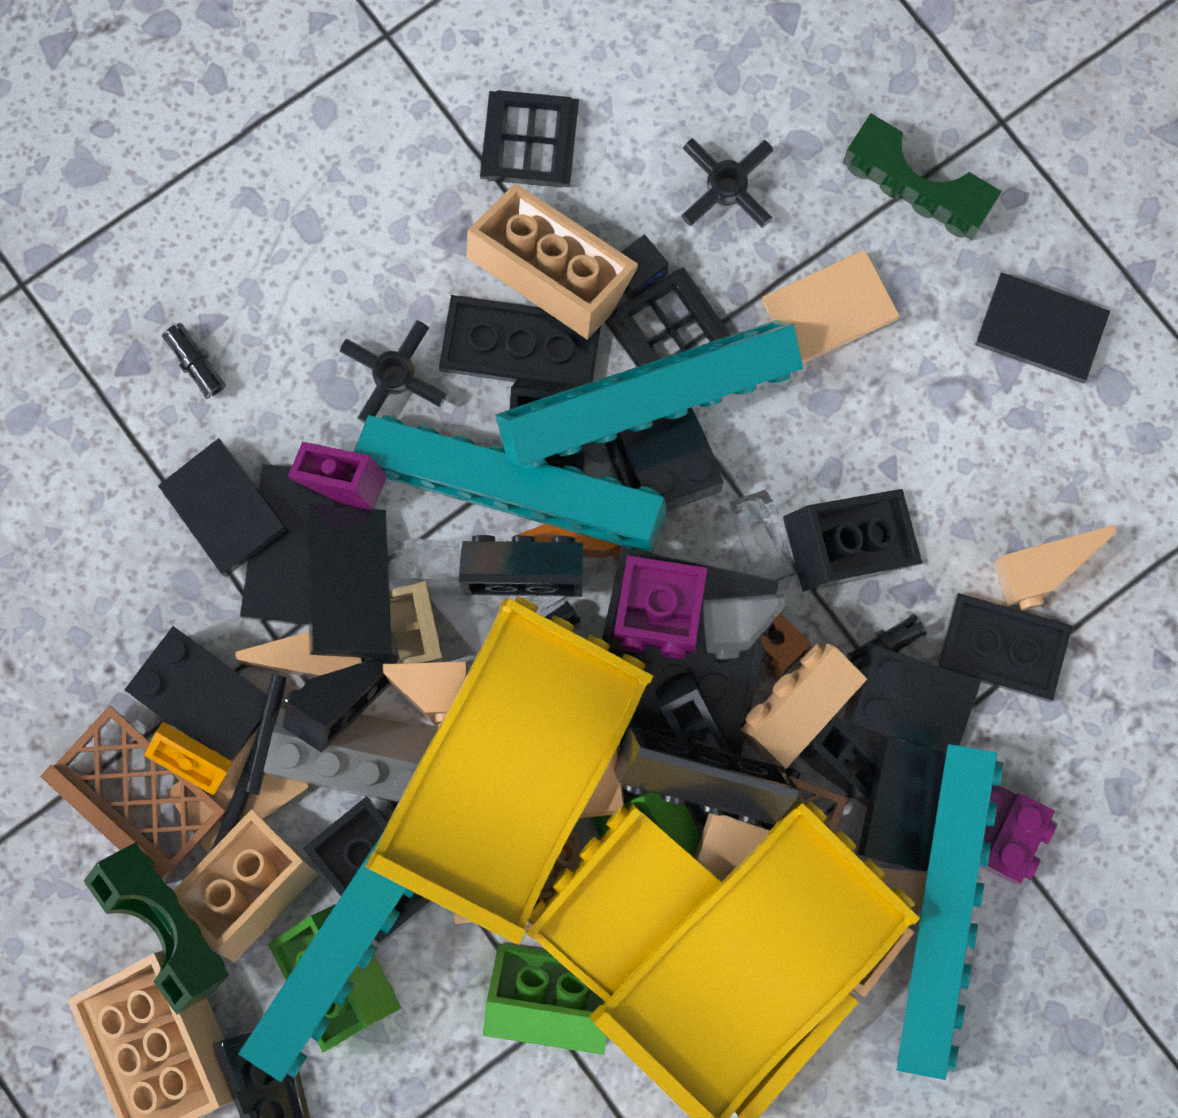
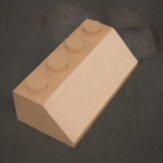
M517 183L493 204L468 229L466 258L587 340L612 314L638 267L636 262Z

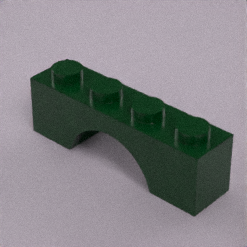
M870 113L847 148L843 164L847 166V169L854 176L860 179L868 178L880 185L881 191L894 199L900 197L910 203L914 211L925 218L933 217L945 224L947 231L959 238L966 237L972 241L1002 191L971 172L949 182H933L920 177L908 166L902 152L903 132Z
M135 842L95 864L84 879V883L106 914H128L139 918L148 924L159 938L163 951V962L153 982L176 1015L214 993L229 976L224 962L205 941L197 923L190 919L181 907L173 889L167 886L157 873L152 859L143 853Z

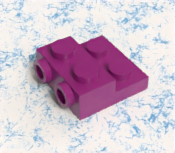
M627 555L614 641L622 642L621 648L629 652L642 653L645 652V647L647 646L662 649L661 655L673 659H684L686 653L694 654L707 568Z
M992 785L990 801L997 802L994 827L987 825L985 827L983 842L991 843L988 866L980 867L1013 884H1021L1024 878L1031 880L1040 863V858L1034 855L1040 843L1048 844L1056 830L1057 822L1051 820L1055 810L1021 793L1015 794L1002 786Z

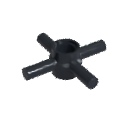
M694 138L690 139L683 146V150L708 174V191L681 214L682 219L689 226L698 221L716 203L723 206L737 203L761 228H764L772 220L773 217L747 192V175L774 151L766 140L757 145L739 163L733 160H724L718 163ZM722 178H731L737 185L727 189L720 186L718 181Z
M415 321L398 351H387L378 356L349 339H345L341 345V353L372 370V376L377 385L357 417L362 423L365 424L368 415L377 416L389 394L397 395L406 390L413 392L438 407L443 405L447 394L414 376V368L410 361L429 330V327L423 322ZM391 366H399L403 369V373L398 379L388 380L383 377L385 370Z

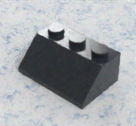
M474 535L472 536V541H462L459 567V584L463 595L583 597V543H575V538L570 536H555L551 538V542H535V537L520 535L513 536L511 542L496 541L495 536Z

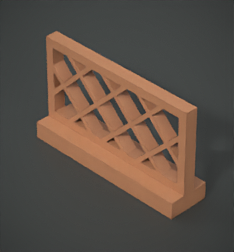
M109 705L55 765H50L40 777L119 850L136 842L143 853L152 859L155 870L166 884L174 876L175 870L223 818L226 810L200 787L170 770L158 771V763L151 760V771L130 772L129 750H147L151 741ZM113 719L122 728V745L101 746V729ZM129 735L139 744H129ZM94 738V747H86ZM122 750L123 773L102 774L101 751ZM94 752L95 775L80 776L69 765L80 753ZM174 775L180 780V798L159 799L158 776ZM151 776L152 800L131 801L130 778ZM123 778L124 801L108 802L103 797L102 779ZM86 780H95V789ZM187 788L197 797H187ZM203 801L214 811L203 825L188 826L187 802ZM181 803V826L160 828L159 804ZM152 805L153 828H136L131 822V806ZM124 806V816L115 807ZM197 830L188 840V831ZM181 831L182 848L170 859L160 848V832ZM144 833H153V842Z

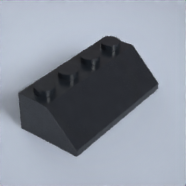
M628 725L614 770L619 783H622V788L629 792L645 795L648 790L662 794L661 798L667 802L684 805L685 801L700 804V808L703 811L722 816L724 811L739 815L738 818L743 822L755 826H761L763 822L776 825L795 802L800 791L783 767Z

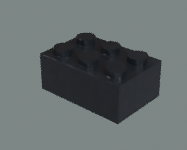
M366 796L303 847V850L338 894L342 896L384 832L389 821L374 802ZM415 892L411 898L403 894L394 908L401 912L388 934L380 930L375 940L378 944H385L434 902Z

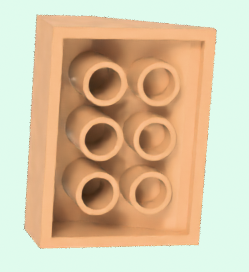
M163 951L153 953L67 999L116 1118H200L234 1101L213 1048V1043L225 1039L207 997L176 1015L153 982L162 966Z

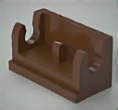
M780 612L772 619V624L768 630L769 638L764 635L760 638L762 647L770 654L763 653L762 663L773 673L771 677L776 682L800 659L801 655L812 644Z

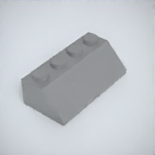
M284 697L272 733L263 772L273 777L398 804L437 730L360 714L321 753L283 728L285 716L283 704L287 698Z

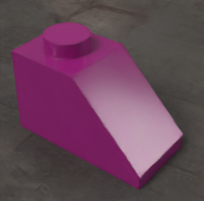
M302 441L288 477L336 502L373 511L387 475L369 455Z

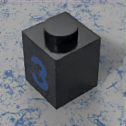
M645 234L621 252L638 264L636 272L624 291L630 300L668 275L669 262Z

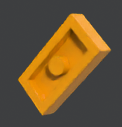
M162 722L144 753V756L213 796L233 763L217 751L206 747L165 722Z

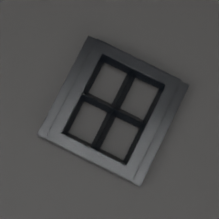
M502 90L489 91L480 179L559 188L570 187L579 99L567 96ZM509 107L529 108L526 135L506 133ZM537 109L557 111L554 138L534 136ZM505 140L525 142L523 169L502 167ZM533 143L553 145L551 171L530 170Z
M684 267L674 271L615 309L608 318L640 366L661 359L652 345L669 334L681 351L688 350V346L676 330L693 319L709 342L731 335ZM672 290L675 291L689 311L687 315L673 324L656 302ZM650 305L665 326V329L648 339L632 316Z

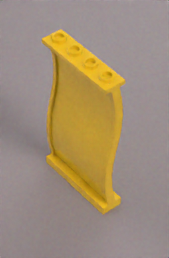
M516 596L514 601L509 598L501 602L499 612L464 682L413 773L375 851L372 852L365 865L366 868L517 945L520 944L526 932L525 926L563 846L613 757L646 685L653 678V675L643 670L645 664L640 660L624 654L622 659L608 652L610 647L608 643L592 635H588L586 639L572 632L574 626L571 623L557 616H552L551 620L537 614L536 612L539 607L519 596Z
M795 800L778 823L747 857L655 947L606 1003L600 1005L589 1016L592 1022L691 1118H730L777 1063L860 983L890 950L911 924L915 925L920 919L911 910L915 903L898 887L892 891L882 881L886 876L885 873L870 859L863 863L853 853L857 847L853 841L840 830L834 834L824 824L827 816L811 801L804 805L802 802Z
M633 802L627 809L620 806L606 823L610 829L600 840L593 837L579 854L583 860L573 871L566 868L558 876L552 885V888L556 891L546 902L541 899L536 902L525 926V933L531 939H535L605 1002L655 947L722 882ZM851 992L805 1035L754 1088L735 1111L738 1118H759L859 1003Z

